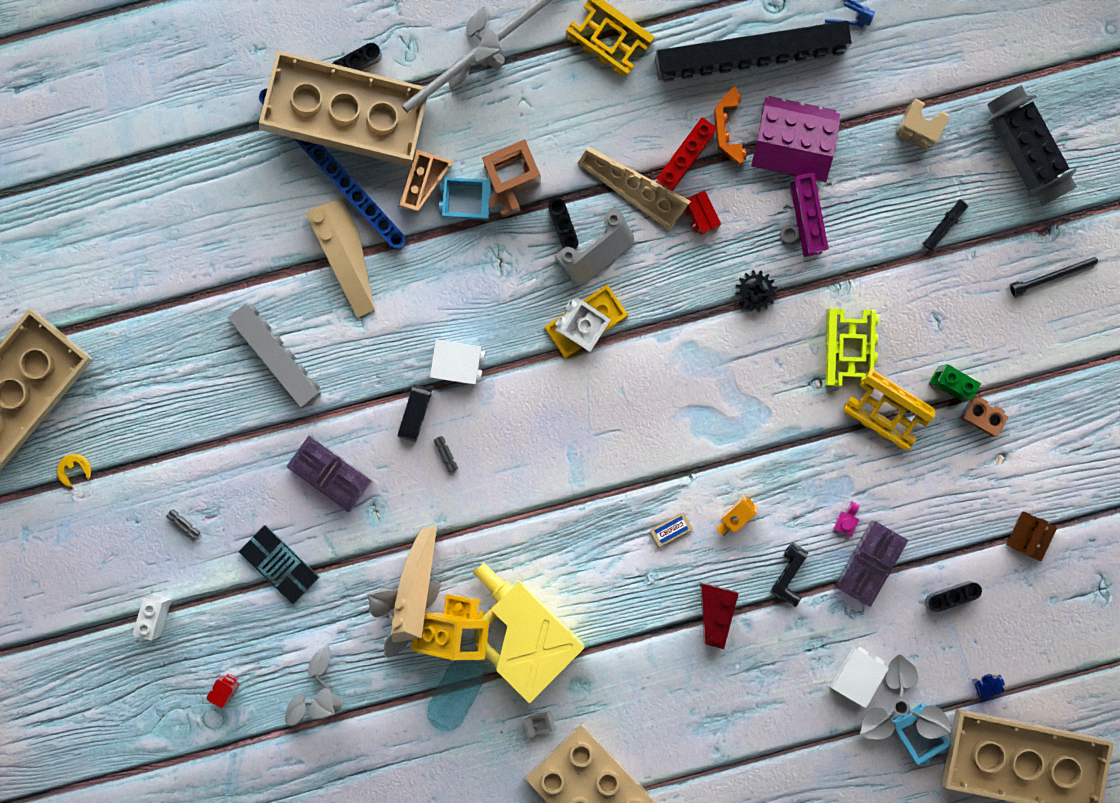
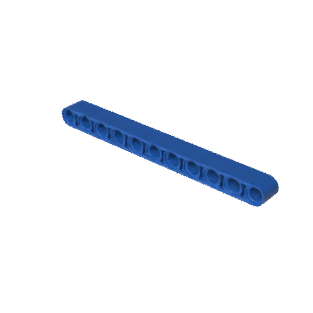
M268 88L261 90L259 93V100L263 105ZM294 139L391 247L401 249L406 245L404 234L323 145L315 143L303 145L302 140ZM324 151V157L320 160L316 159V153ZM331 165H337L338 169L334 174L328 172V168ZM344 179L350 180V185L347 188L341 187V182ZM357 193L363 194V199L360 202L354 201V195ZM370 207L376 208V213L373 216H367L366 212ZM382 221L389 223L387 230L382 231L379 229ZM395 235L402 237V241L398 245L392 243V238Z

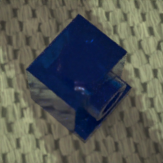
M987 674L981 677L982 680L972 679L977 694L982 700L1005 692L1003 688L1005 682L1001 675Z

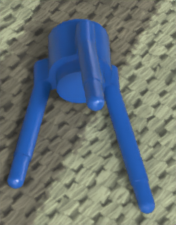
M846 0L851 4L845 2L843 5L856 11L855 19L858 20L849 21V25L863 28L864 24L869 26L875 11L869 10L870 8L861 5L855 0ZM825 19L826 23L847 21L837 19Z

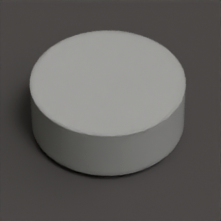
M785 225L779 233L781 241L785 244L796 242L799 238L797 227Z

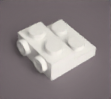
M575 298V300L572 299L568 302L566 306L568 311L564 317L560 316L556 321V331L591 352L611 319L581 299Z

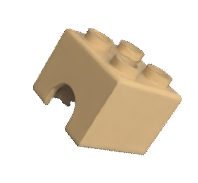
M915 99L907 107L896 129V133L903 140L909 141L910 139L915 141V145L921 149L930 148L938 141L950 116L940 111L939 115L936 118L933 117L932 121L926 120L922 116V108L925 103Z

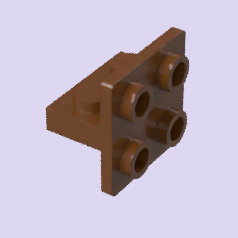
M1022 511L1006 545L1037 561H1042L1057 527L1049 524V521Z

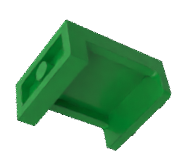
M949 364L938 366L929 381L932 385L960 401H964L965 398L972 400L981 385L980 382Z

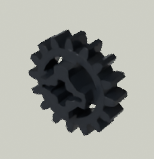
M752 270L750 276L746 272L744 274L745 279L739 278L741 285L735 286V288L739 289V292H736L735 295L740 296L737 302L743 301L744 305L742 308L749 306L751 312L754 308H756L757 312H760L761 307L766 310L768 308L767 303H774L771 297L777 296L773 293L777 289L776 286H772L774 279L769 281V274L762 276L761 270L758 274ZM755 278L752 285H745L748 280ZM763 281L766 283L768 289H765L762 285ZM757 286L758 291H761L762 293H758L755 296L754 292L750 289H754ZM744 293L748 294L749 301L745 298ZM760 297H766L764 302L757 304Z

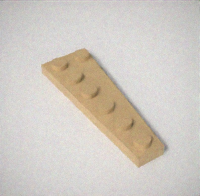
M590 147L585 150L577 163L669 231L691 202Z

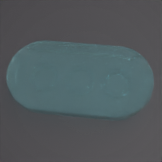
M455 660L447 668L427 707L428 719L435 728L450 731L457 728L463 722L484 681L483 671L478 662L475 660Z

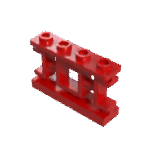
M701 117L658 175L656 183L662 185L667 190L673 191L712 139L717 127Z

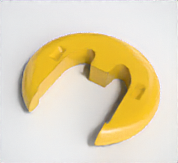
M80 454L66 455L58 463V479L67 487L73 488L66 475L65 468L66 466L69 469L74 468L75 461L81 465L88 480L91 476L90 463Z

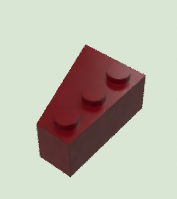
M700 582L705 645L724 649L739 593L734 590Z

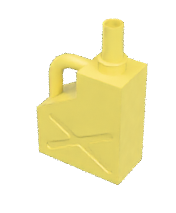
M483 562L473 574L492 592L490 596L497 602L481 619L488 620L490 626L499 617L507 625L501 654L487 642L485 657L497 668L496 671L530 704L585 648L584 643L520 579L511 586L507 580L503 581ZM475 629L474 631L477 647L479 645L480 629Z

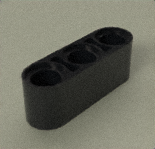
M367 43L331 64L362 71L377 63L381 59L382 53L377 44ZM375 49L377 54L374 57H369L367 55L368 51ZM354 58L360 59L358 66L351 65V61Z
M554 198L549 202L548 207L562 249L566 247L564 242L567 239H573L575 241L573 248L577 250L578 238L566 204L561 198ZM554 203L562 205L563 208L560 212L552 210ZM561 221H566V222H568V224H569L568 229H566V230H561V229H559V227H558L559 222H561Z
M413 384L397 437L416 443L432 389Z
M966 581L929 594L925 598V606L933 612H941L978 599L982 594V588L978 583ZM971 585L975 587L973 595H969L967 592L968 587ZM952 592H956L957 599L951 602L949 595ZM934 598L939 600V605L936 608L931 606V601Z

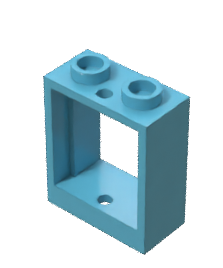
M444 177V182L440 184V194H443V201L439 202V213H442L443 218L489 221L490 206L488 202L491 195V180ZM450 185L482 187L481 214L449 212Z
M921 703L911 710L922 715V710L927 705ZM908 713L893 720L897 735L917 765H924L931 760L930 757L935 754L940 755L948 750L947 747L950 746V743L944 735L939 737L942 742L918 756L902 729L918 720L919 717Z

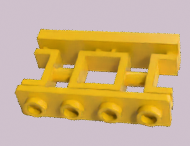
M588 0L583 5V8L590 14L581 26L573 21L571 22L570 26L566 29L567 38L574 44L577 42L583 46L582 49L591 55L593 53L598 56V61L603 65L607 66L609 64L614 68L613 71L617 75L628 77L635 66L628 59L637 47L646 52L653 43L655 36L604 0ZM597 10L607 16L600 25L592 20ZM606 25L621 35L612 48H609L597 39ZM587 26L595 31L590 38L592 43L578 34H582ZM628 32L638 38L632 47L623 42ZM618 48L626 53L621 61L623 65L610 57L613 56Z
M870 368L860 385L867 391L860 401L851 396L845 403L843 410L849 417L856 418L865 427L872 428L878 432L882 438H888L894 442L898 448L909 451L911 445L916 440V436L910 433L917 422L926 427L933 420L936 409ZM874 388L883 393L879 401L870 396ZM865 402L873 406L870 414L861 409ZM884 402L899 410L892 421L877 412ZM907 409L916 414L912 421L903 416ZM898 422L906 427L902 434L894 429Z

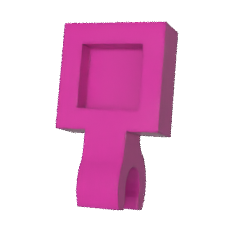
M851 501L847 513L840 512L833 529L852 537L859 522V519L854 516L858 512L860 505Z

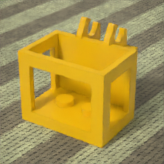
M446 594L444 612H425L422 638L412 640L411 651L449 660H485L489 621L481 619L485 615L484 611L480 610L478 613L481 599ZM462 629H480L478 651L466 652L460 650Z

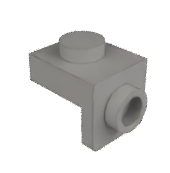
M551 711L530 715L523 719V730L527 738L556 730Z

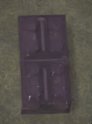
M313 436L306 438L286 466L348 512L352 511L373 482L370 477Z
M871 520L834 587L871 607L909 540L882 524Z

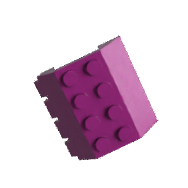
M765 97L751 167L793 176L814 173L816 181L826 183L834 157L840 125V113H836V110L824 107L819 109V106L805 103L803 106L801 102L787 99L784 102L782 98Z

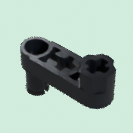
M791 542L783 554L790 561L775 582L770 593L779 599L783 598L796 607L802 597L788 589V585L806 559L808 552L794 542Z

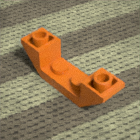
M734 86L715 107L714 119L715 126L717 127V149L736 165L741 166L744 163L743 160H746V149H742V144H726L729 142V131H725V124L728 123L727 112H723V110L737 109L738 103H741L740 91L737 92V86Z

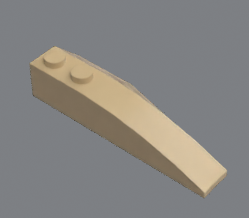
M344 200L332 201L306 212L357 318L374 311L375 307L360 234Z
M436 526L420 530L406 560L395 601L391 630L392 642L397 643L422 638L437 531Z

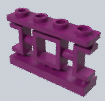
M815 174L798 175L794 177L795 180L793 182H790V189L803 256L819 255L829 248Z

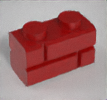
M705 190L686 198L691 202L684 210L686 216L690 215L693 221L690 225L694 233L698 232L701 236L722 225Z
M231 674L223 675L215 681L206 699L214 705L223 708L231 701L234 693L237 691L240 685L237 682L238 679Z

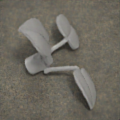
M482 7L470 18L466 27L468 36L472 37L475 35L481 41L475 53L476 60L473 63L481 64L485 67L489 65L498 70L504 64L505 57L499 54L502 48L495 32L491 31L483 38L480 36L479 31L485 28L488 19L487 9ZM470 65L449 81L452 90L467 78Z
M438 580L429 582L426 608L431 606L438 596L440 588ZM382 588L379 591L367 594L371 615L380 617L387 613L391 621H393V615L390 610L395 608L396 591ZM390 633L384 644L385 656L389 658L398 654L407 646L409 640L397 643L392 642Z
M325 646L316 652L311 658L308 667L309 675L315 677L324 689L318 692L314 698L315 701H305V695L303 694L296 695L290 701L286 710L285 719L287 725L295 726L303 720L306 714V705H311L309 715L313 719H324L333 716L342 707L343 699L333 694V690L320 679V676L326 673L329 666V646Z
M897 655L890 662L885 678L890 688H900L899 700L894 703V711L889 716L887 711L880 707L868 710L863 718L860 731L861 736L873 740L888 738L895 730V723L891 718L896 714L904 716L908 713L919 717L916 727L923 737L935 739L950 734V722L940 708L932 705L925 706L921 715L910 710L909 703L903 700L904 688H911L916 684L918 672L915 666L903 655Z

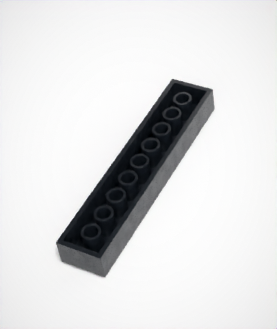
M849 21L660 49L656 51L655 55L658 80L671 82L677 77L690 79L696 74L709 76L712 75V72L728 73L731 72V69L735 68L742 71L750 69V66L755 65L758 68H762L776 62V65L788 63L787 60L795 59V62L807 60L806 57L814 56V59L826 57V54L833 53V56L843 55L852 44Z

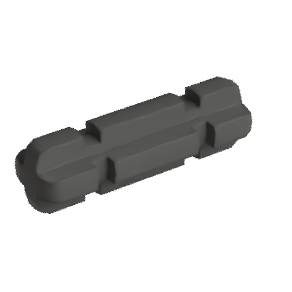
M439 436L435 438L434 443L439 448L438 451L444 463L447 464L448 472L457 470L458 466L453 461L454 458L448 445H445L444 437Z
M173 509L167 514L166 517L171 522L174 521V524L184 533H188L191 539L194 540L200 535L201 532L196 527L193 528V525L183 516H179L176 510Z

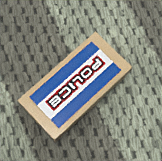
M684 512L654 527L650 532L657 545L661 547L693 528Z

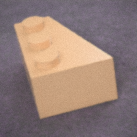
M416 150L398 207L418 212L453 161Z

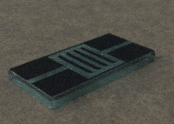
M266 524L238 551L292 605L320 578Z

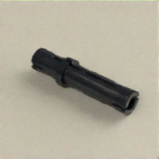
M959 199L954 207L944 214L943 220L922 244L928 250L933 251L949 229L959 222L958 219L969 206Z

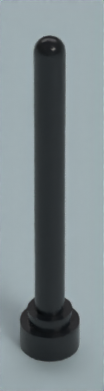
M1093 257L1024 283L1019 281L1010 284V291L1013 297L1017 298L1022 296L1027 289L1096 265L1098 259Z

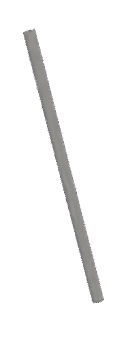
M537 0L495 32L498 36V41L500 42L552 0ZM479 46L402 105L406 113L410 112L476 60L475 53Z

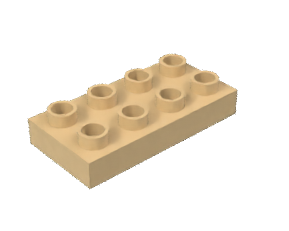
M277 50L259 121V130L411 167L427 98L408 113L404 111L402 105L425 87Z
M32 309L27 310L0 343V472L94 360L36 310Z
M956 708L941 784L946 789L1015 803H1102L1114 742L1105 738Z
M582 723L526 775V781L547 803H657Z

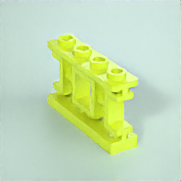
M827 309L825 386H842L843 377H860L861 385L866 373H855L856 362H866V354H868L867 372L870 368L874 370V364H877L878 354L875 352V345L878 344V333H875V326H878L879 315L876 314V310H862V319H844V309ZM837 315H839V323H849V334H838V341H836ZM867 316H869L868 342L867 335L856 334L857 324H866ZM844 338L861 339V357H843ZM836 353H838L837 361H848V372H838L837 380H835Z

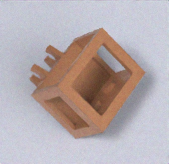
M525 139L482 157L484 167L495 190V194L488 204L494 209L497 203H502L505 206L501 211L502 217L520 212V207L514 194L541 184V175ZM520 159L525 173L501 183L496 169Z

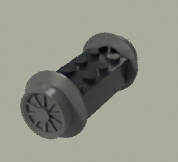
M1021 85L987 104L992 113L987 122L989 124L997 120L992 124L1027 189L1030 191L1044 184L1027 194V196H1037L1043 206L1077 188L1072 178L1077 169L1075 168L1058 177V175L1070 168L1033 101L1030 102L1037 95H1027Z

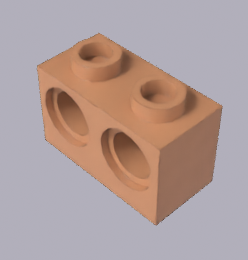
M979 396L970 400L960 418L992 437H998L1008 419V416L1004 414L1005 411L997 406L992 408L987 405V400ZM975 406H978L981 410L979 416L973 414ZM992 415L997 418V424L994 426L989 421Z

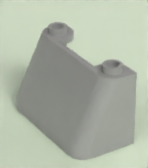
M616 206L605 214L606 234L579 255L574 248L565 247L555 255V261L575 284H586L632 246L634 235Z

